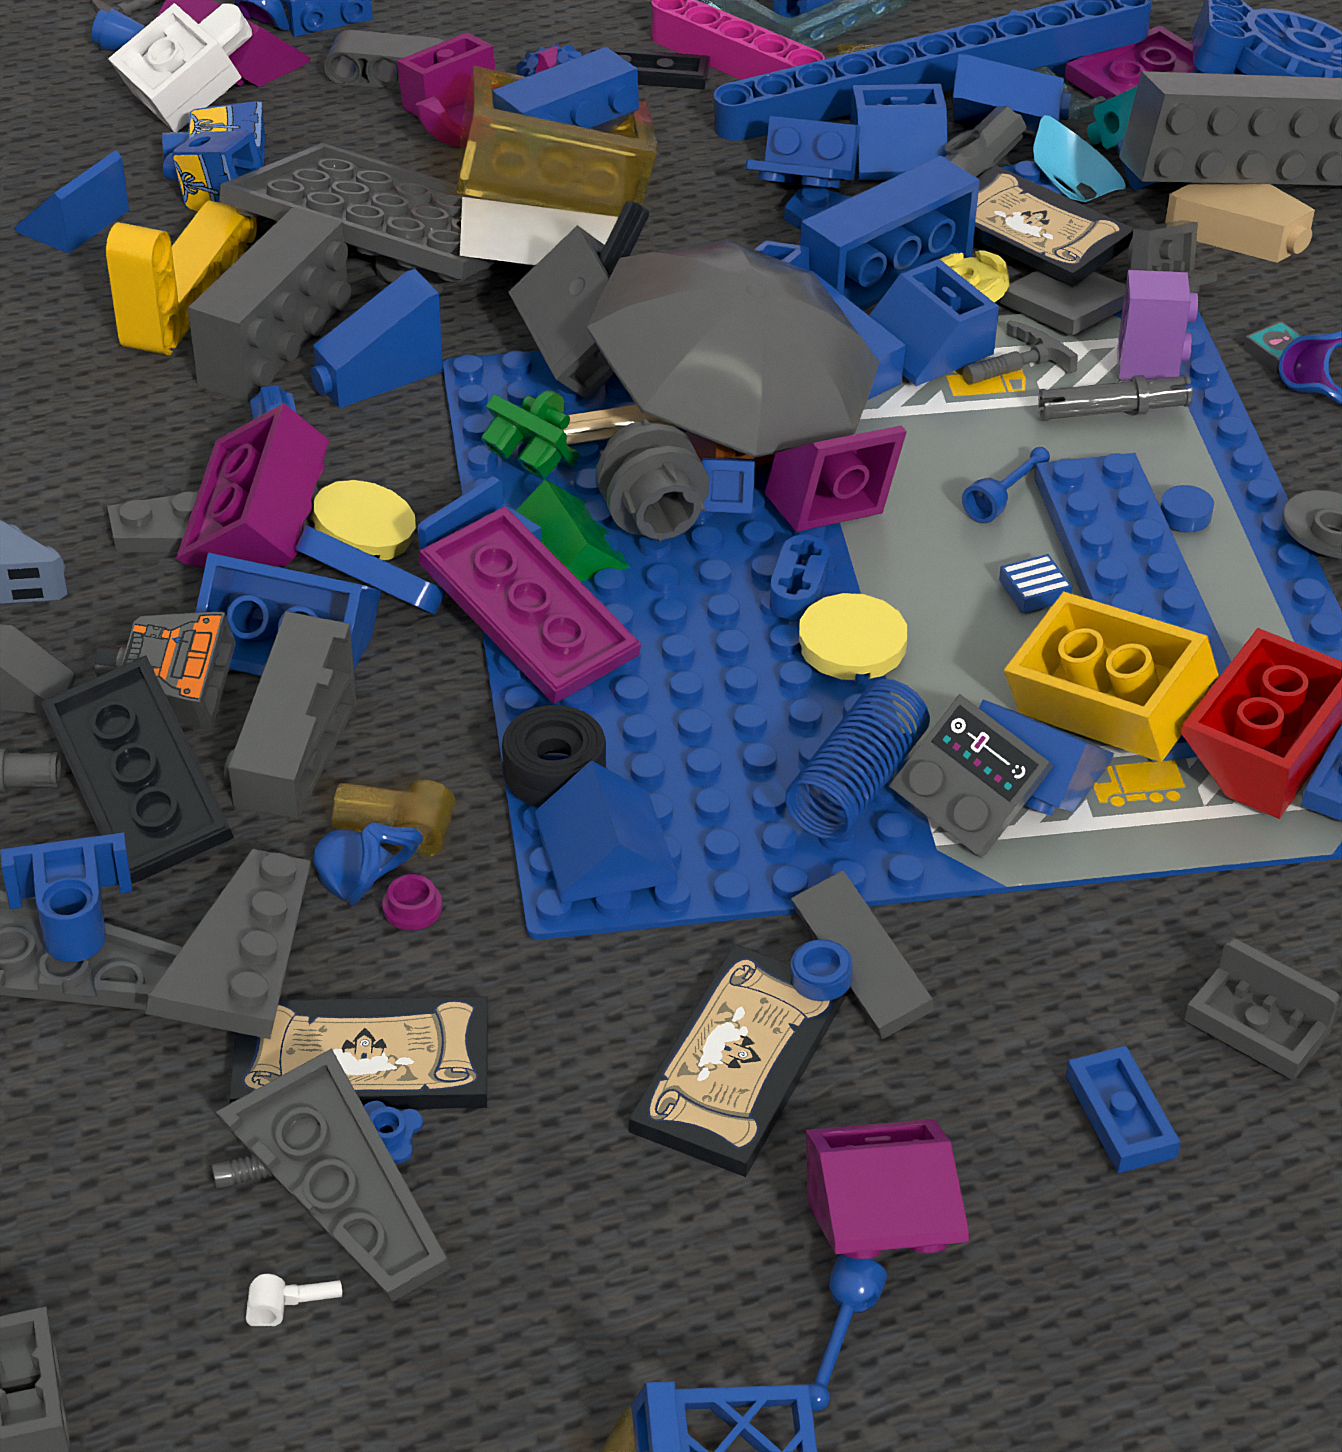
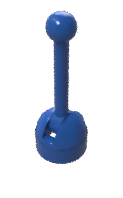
M1044 447L1034 448L1030 453V459L1002 481L990 477L975 481L962 494V505L966 513L979 523L993 521L1004 511L1007 505V489L1035 468L1036 463L1049 462V451Z
M842 1254L835 1261L830 1275L829 1287L840 1311L815 1381L809 1384L812 1411H821L829 1404L830 1394L827 1386L853 1313H863L874 1307L883 1292L887 1280V1272L879 1263L871 1258L854 1259Z

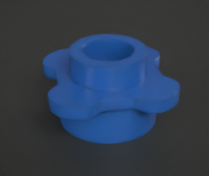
M372 1101L365 1104L364 1108L395 1164L409 1160L412 1156L413 1135L423 1127L421 1114L414 1109L399 1111L393 1107H386L380 1101ZM383 1129H390L392 1132L382 1133L381 1131Z

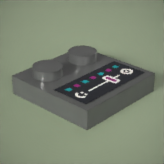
M959 694L890 783L889 787L982 858L995 844L1053 769L1054 765Z

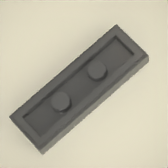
M843 870L791 898L794 910L815 940H831L841 944L849 951L853 962V980L848 990L881 1039L890 1036L935 1010L933 998Z

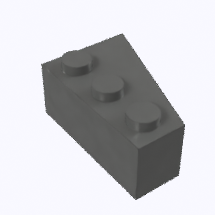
M285 611L235 749L229 752L226 759L224 778L231 785L234 806L299 819L357 705L349 623Z

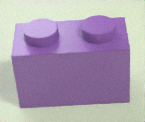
M1128 270L1117 345L1119 379L1131 380L1132 376L1144 375L1146 380L1179 376L1181 362H1189L1192 338L1191 333H1186L1187 322H1196L1198 293L1190 292L1188 272Z

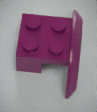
M466 32L397 60L403 109L417 116L426 131L438 141L454 147H472L496 139L492 90L507 84L496 79L493 45ZM557 46L538 53V64L535 74L557 66Z

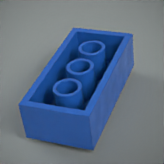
M939 156L801 221L800 245L809 247V271L815 272L863 311L879 303L901 273L953 253H963L964 258L971 257L980 180L943 156Z

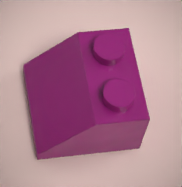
M900 425L815 442L777 452L774 456L765 494L796 532L882 514L907 431Z

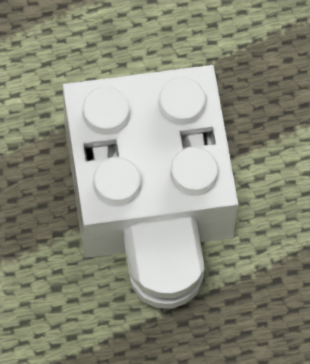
M174 3L109 57L108 60L131 92L173 132H178L189 123L190 111L208 107L242 78L228 56L251 38L252 28L238 6L234 4H222L198 24Z

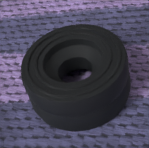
M541 706L520 714L508 725L502 740V764L505 782L518 799L529 805L540 807L591 760L606 768V739L601 726L589 714L568 706ZM548 753H562L569 756L566 759L556 761L540 758L541 755Z

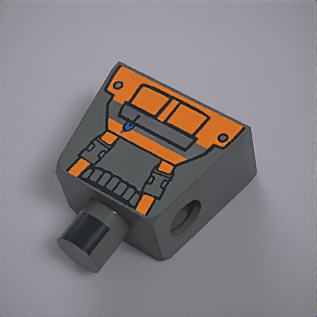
M225 612L140 616L133 623L127 647L102 644L98 647L95 655V673L98 677L146 655L178 722L211 730L217 715L236 641Z

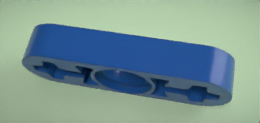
M308 525L305 526L295 548L299 552L436 615L446 594L444 589Z

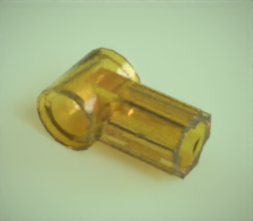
M431 780L413 782L407 787L406 791L339 783L334 796L332 826L333 830L351 829L362 832L372 822L391 827L416 828L423 835V841L417 851L422 852L421 856L432 857L437 855L442 849L455 809L456 800L454 794L446 786ZM395 845L399 850L404 847Z

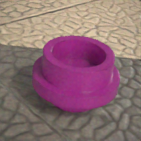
M417 874L404 875L395 879L389 885L388 891L382 900L383 915L396 928L420 930L432 925L440 917L443 909L442 896L428 878Z

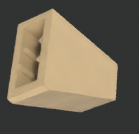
M1192 182L1170 193L1165 223L1180 220L1198 222V242L1278 263L1294 253L1299 254L1307 248L1312 238L1311 226L1315 209L1271 184Z

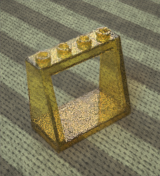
M473 66L464 107L456 193L506 203L615 217L619 216L625 202L628 200L643 205L657 155V141L647 102L639 101V109L618 128L608 133L494 109L492 90L523 79L525 76Z

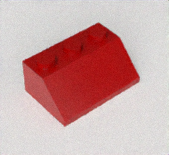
M1260 628L1255 630L1183 723L1181 730L1183 737L1226 797L1278 819L1281 818L1321 762L1342 725V661Z

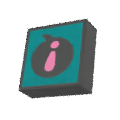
M1279 321L1247 335L1243 350L1277 374L1279 373V360L1284 349L1293 340L1302 335L1283 321Z

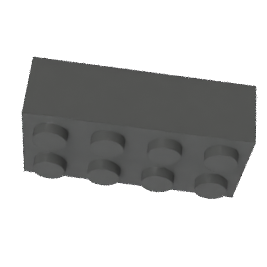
M292 207L188 307L198 386L249 402L259 392L261 387H267L271 384L274 375L288 361L292 362L296 359L302 346L313 335H319L325 323L338 310H343L347 306L351 296V286L347 280L346 259L348 247L344 242L342 221Z

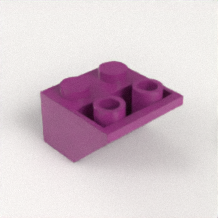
M935 1119L806 1130L808 1206L835 1254H843L854 1259H869L880 1255L882 1250L909 1248L921 1253H935L946 1249L948 1244L969 1242V1229L951 1141Z

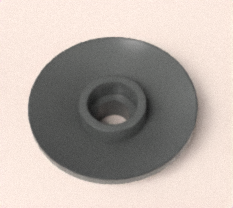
M1312 490L1291 497L1287 501L1282 514L1283 524L1288 533L1296 541L1312 551L1342 559V493Z

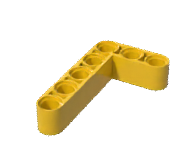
M207 201L172 247L170 236L166 231L121 222L114 224L107 238L106 258L120 344L123 347L167 356L171 355L173 351L169 349L176 348L190 329L188 307L249 248V245H246L247 242L252 243L255 240L258 218L242 215L237 211L236 207L220 202Z

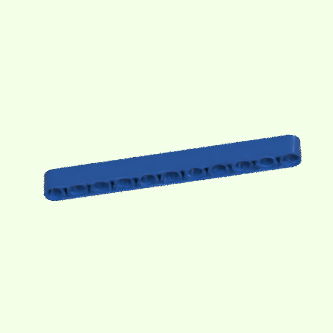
M1066 0L726 83L719 86L714 92L715 133L726 140H745L768 135L770 116L826 121L850 115L853 85L941 84L942 91L954 89L958 54L970 55L1031 70L1139 43L1148 37L1152 0Z

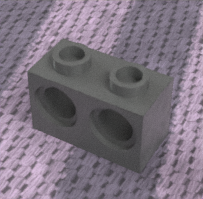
M46 1306L0 1316V1452H71L58 1353Z

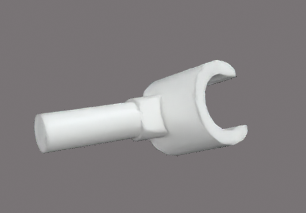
M259 1275L249 1287L246 1321L251 1326H277L283 1320L284 1305H297L299 1302L342 1297L341 1281L297 1286L296 1284L286 1285L283 1279L276 1275Z

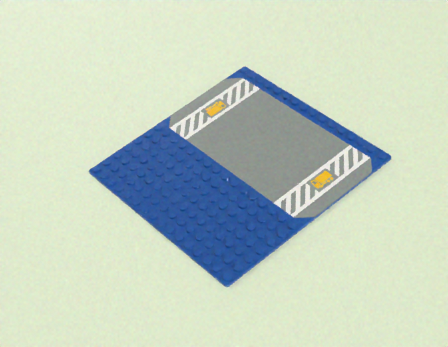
M1199 310L1196 322H1187L1186 333H1191L1192 338L1191 355L1189 362H1181L1179 376L1188 374L1191 379V384L1186 385V389L1192 388L1193 391L1191 406L1149 409L1146 415L1137 416L1133 411L1049 419L1048 421H1042L1040 417V410H1044V407L1039 408L1038 405L1040 389L1049 390L1130 381L1128 379H1119L1117 345L1122 311L1073 336L1024 314L998 316L994 354L974 363L1013 351L1023 353L1031 350L1032 345L1030 342H1024L1018 337H1012L1007 334V322L1011 320L1042 331L1078 355L1077 371L1068 373L1058 363L1048 360L1041 364L1028 363L1023 365L1021 370L971 385L964 378V367L919 386H915L902 375L900 385L867 400L855 434L900 425L907 431L883 513L799 532L792 528L765 494L773 464L771 462L754 468L752 514L701 511L696 522L687 531L674 538L664 539L661 542L647 536L630 534L617 526L608 510L606 501L596 485V466L601 457L600 450L605 449L609 439L568 445L580 454L577 461L572 467L559 461L545 479L586 502L584 505L593 519L605 527L609 535L604 534L613 550L615 552L620 550L629 564V568L622 570L615 568L602 569L595 574L594 578L582 581L581 583L641 643L640 653L638 657L553 704L482 630L501 763L503 761L502 740L508 725L520 714L533 708L548 705L573 707L589 714L599 723L606 739V769L648 791L677 871V883L561 904L535 822V811L539 807L529 805L518 799L510 791L504 779L528 936L535 940L797 914L793 907L792 897L842 870L868 906H879L1342 859V821L1301 806L1304 790L1315 770L1281 818L1278 819L1226 797L1199 757L1162 761V763L1152 762L1150 758L1048 723L1045 724L1113 752L1114 756L1111 763L1074 812L1056 807L1053 815L1049 816L1024 805L988 853L982 858L889 787L890 783L959 694L978 708L984 699L1018 712L1004 669L1052 606L1022 613L999 581L1001 566L1049 554L1073 586L1072 594L1083 597L1036 484V467L1007 489V505L1004 511L993 521L979 523L973 520L966 513L962 505V494L967 487L977 480L989 477L1002 481L1030 459V453L1036 447H1044L1049 451V462L1061 459L1108 456L1115 453H1136L1160 507L1164 492L1174 486H1195L1211 495L1214 500L1211 523L1205 529L1189 533L1176 531L1172 528L1170 530L1231 661L1257 628L1342 661V610L1314 551L1296 541L1283 524L1282 514L1289 499ZM511 351L506 354L481 356L468 354L448 358L443 361V374L461 495L494 476L503 482L504 504L515 511L544 480L529 473L517 460L528 445L527 443L520 441L509 458L503 459L492 453L481 440L482 435L494 418L486 407L494 394L522 408V403L527 396L537 398L544 391L552 390L563 397L565 402L563 413L566 415L637 405L615 373L588 399H585L555 379L541 351ZM682 428L679 429L680 431L686 434V430ZM806 534L820 537L828 544L830 548L828 576L820 600L824 597L842 593L865 594L884 600L900 612L907 623V648L905 656L896 668L876 678L869 679L870 673L856 674L855 680H841L819 672L806 662L801 653V645L799 643L800 620H788L779 617L770 608L771 578L781 548L787 539L796 535ZM802 560L800 565L806 566L808 560ZM793 588L791 594H797L799 589ZM879 679H892L908 685L919 694L927 706L930 715L929 728L845 837L836 840L824 839L807 832L798 825L788 810L785 802L786 789L871 682ZM877 690V691H875V692H885V693H888V694H891V695H893V696H896V697L900 698L902 701H904L905 703H907V704L911 707V709L915 712V714L917 715V712L914 710V708L911 706V704H910L909 702H907L905 699H903L900 695L895 694V693L890 692V691H885V690ZM872 696V697H870V698H880V699L889 701V702L895 704L896 706H898V707H899L900 709H902V710L908 715V717L912 720V722H913V724H914V727H915V730H916L917 726H916V723H915V721H914L913 716H912V715L909 713V711H908L905 707H903L901 704H899V703L896 702L895 700H892V699L887 698V697H884V696ZM870 702V704L884 707L896 714L907 726L910 734L912 733L909 723L899 712L888 705ZM872 708L873 712L884 715L895 723L902 733H905L904 729L894 718L885 712ZM878 718L882 723H884V724H885L886 726H888L890 729H893L889 724H887L886 722H884L882 719ZM864 729L868 734H870V735L873 736L875 739H877L878 741H880V740H879L877 737H875L869 730ZM860 735L863 740L872 745L878 752L884 754L881 749L875 747L864 736ZM880 741L883 746L889 748L886 743ZM856 742L859 747L868 752L873 758L878 759L875 754H872L860 743ZM851 748L855 754L864 759L868 764L874 766L870 760H867L859 752ZM548 753L540 756L541 759L550 761L563 760L569 757L562 753ZM847 755V757H848L851 761H853L854 763H856V764H857L858 766H860L863 770L869 772L864 766H862L860 763H858L853 757H851L850 755ZM842 761V763L847 768L856 773V775L863 778V776L854 768H852L848 763ZM837 767V769H838L843 775H845V776H846L847 778H849L851 781L857 783L854 778H852L850 775H848V774H847L844 770H842L841 768H838V767ZM832 774L840 783L845 785L847 788L852 789L850 785L843 781L840 777H838L835 774ZM805 784L808 794L825 812L836 817L847 818L846 815H840L827 809L815 798L808 784ZM800 785L803 800L816 815L833 824L841 825L846 823L834 821L818 812L807 800ZM813 785L819 796L828 804L841 811H845L843 807L831 802L821 793L817 786Z

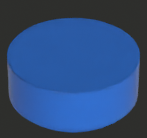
M1179 485L1169 488L1164 492L1160 508L1170 528L1180 532H1197L1205 529L1211 523L1214 500L1208 492L1201 488Z
M825 939L813 940L801 945L791 958V980L795 990L803 997L814 1001H829L845 994L853 980V962L849 951L841 944Z

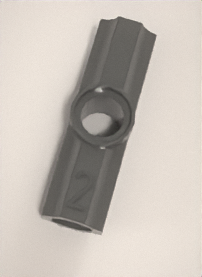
M1009 106L996 107L973 130L960 133L948 141L944 148L947 154L944 158L977 178L997 165L1023 138L1022 133L1027 128L1022 116L1012 111Z

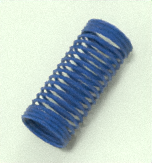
M879 679L871 682L786 789L785 802L791 816L798 825L807 832L824 839L836 840L848 834L929 728L930 715L925 702L919 694L908 685L896 680ZM877 690H885V691H890V692H893V693H895V694L900 695L903 699H905L907 702H909V703L911 704V706H912V707L914 708V710L917 712V715H916L915 712L911 709V707H910L907 703H905L904 701H902L900 698H898V697H896V696H893V695H891V694L885 693V692H875V691H877ZM872 696H884V697L890 698V699H892V700H895L896 702H898L899 704H901V705H902L903 707H905V708L909 711V713L913 716L914 721H915L916 726H917L916 730H915V727H914V724H913L912 720H911V719L908 717V715H907L902 709H900L898 706H896L895 704H893V703H891V702H889V701H886V700H883V699H880V698H870V697H872ZM870 702L888 705L899 712L909 723L912 733L910 734L907 726L896 714L884 707L870 704ZM872 708L885 712L894 718L904 729L905 733H902L895 723L884 715L873 712ZM878 718L882 719L884 722H886L887 724H889L893 729H890L888 726H886L884 723H882ZM864 729L869 730L880 741L886 743L889 748L883 746L880 741L868 734ZM860 735L864 736L875 747L881 749L884 754L878 752L872 745L863 740ZM856 742L860 743L872 754H875L878 759L873 758L868 752L859 747ZM851 748L855 749L867 760H870L874 766L868 764L864 759L855 754ZM847 755H850L851 757H853L858 763H860L862 766H864L869 772L863 770L860 766H858L856 763H854L853 761H851V760L847 757ZM842 761L848 763L852 768L859 772L863 776V778L856 775V773L847 768L842 763ZM837 767L844 770L848 775L854 778L857 783L851 781L849 778L843 775L837 769ZM832 774H835L838 777H840L843 781L849 784L852 789L847 788L845 785L840 783ZM805 784H808L815 798L827 809L840 815H846L847 818L836 817L825 812L813 801L808 794ZM800 785L805 797L818 812L834 821L846 823L841 825L833 824L816 815L803 800ZM813 785L817 786L821 793L831 802L843 807L845 811H841L828 804L819 796Z

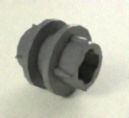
M643 418L641 422L630 423L619 429L609 439L605 449L600 450L601 457L596 466V485L606 501L608 510L617 526L630 534L647 536L661 542L664 539L674 538L687 531L696 522L700 512L705 511L703 503L709 493V476L688 436L676 427L648 422L646 418Z

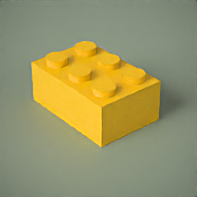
M1064 591L1004 669L1019 713L1161 763L1182 735L1183 723L1219 678L1207 635Z

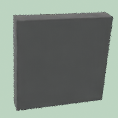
M1037 270L1010 283L1009 288L1003 297L1000 298V303L1073 336L1122 311L1126 285L1093 272L1073 287Z

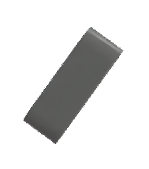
M344 30L338 33L324 61V70L329 79L334 83L342 84L345 81V84L382 88L386 85L387 88L400 89L397 60L444 42V40L433 37Z

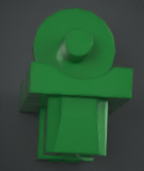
M546 390L537 398L527 396L522 403V408L496 394L487 403L486 407L494 418L482 435L481 440L492 453L503 459H508L520 441L527 443L528 445L517 460L529 473L542 480L557 466L559 461L572 467L580 456L577 450L566 444L567 435L563 430L568 427L570 416L563 413L565 402L560 394L552 390Z

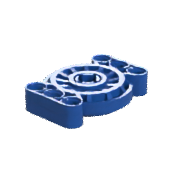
M1243 0L1204 1L1192 31L1193 64L1203 73L1342 78L1341 30L1320 20L1291 11L1266 8L1253 10Z

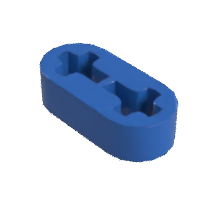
M801 534L787 539L783 544L770 585V608L779 617L788 620H800L807 608L820 600L828 576L830 552L828 544L820 537ZM802 560H808L806 566L800 565ZM793 588L799 589L797 594H791Z

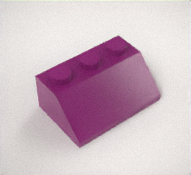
M165 0L157 17L175 3L199 24L221 5L213 0ZM249 20L247 22L252 28L251 38L228 56L242 77L235 83L241 87L245 79L260 87L309 63L311 59Z
M285 403L217 439L176 559L184 565L205 568L209 552L275 567L288 565L298 553L295 548L304 521L312 509L311 498L316 482L324 470L323 459L329 439Z

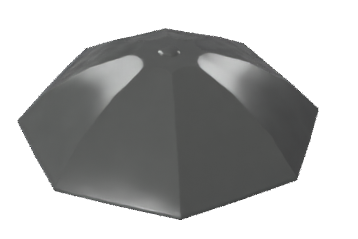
M730 239L619 258L586 328L619 380L643 413L753 457L775 454L815 442L854 435L879 366L877 358L814 273Z

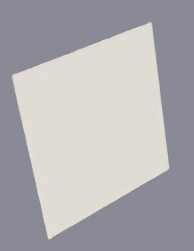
M462 197L460 256L536 265L577 225L605 245L618 217Z

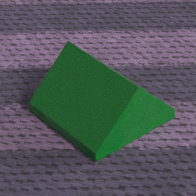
M545 479L516 510V512L541 527L542 544L580 582L594 578L598 571L605 568L622 570L630 567L620 550L619 552L613 550L604 534L609 535L605 527L593 519L584 505L586 502Z

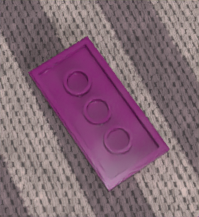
M506 506L425 547L419 552L418 563L553 704L639 656L641 643Z

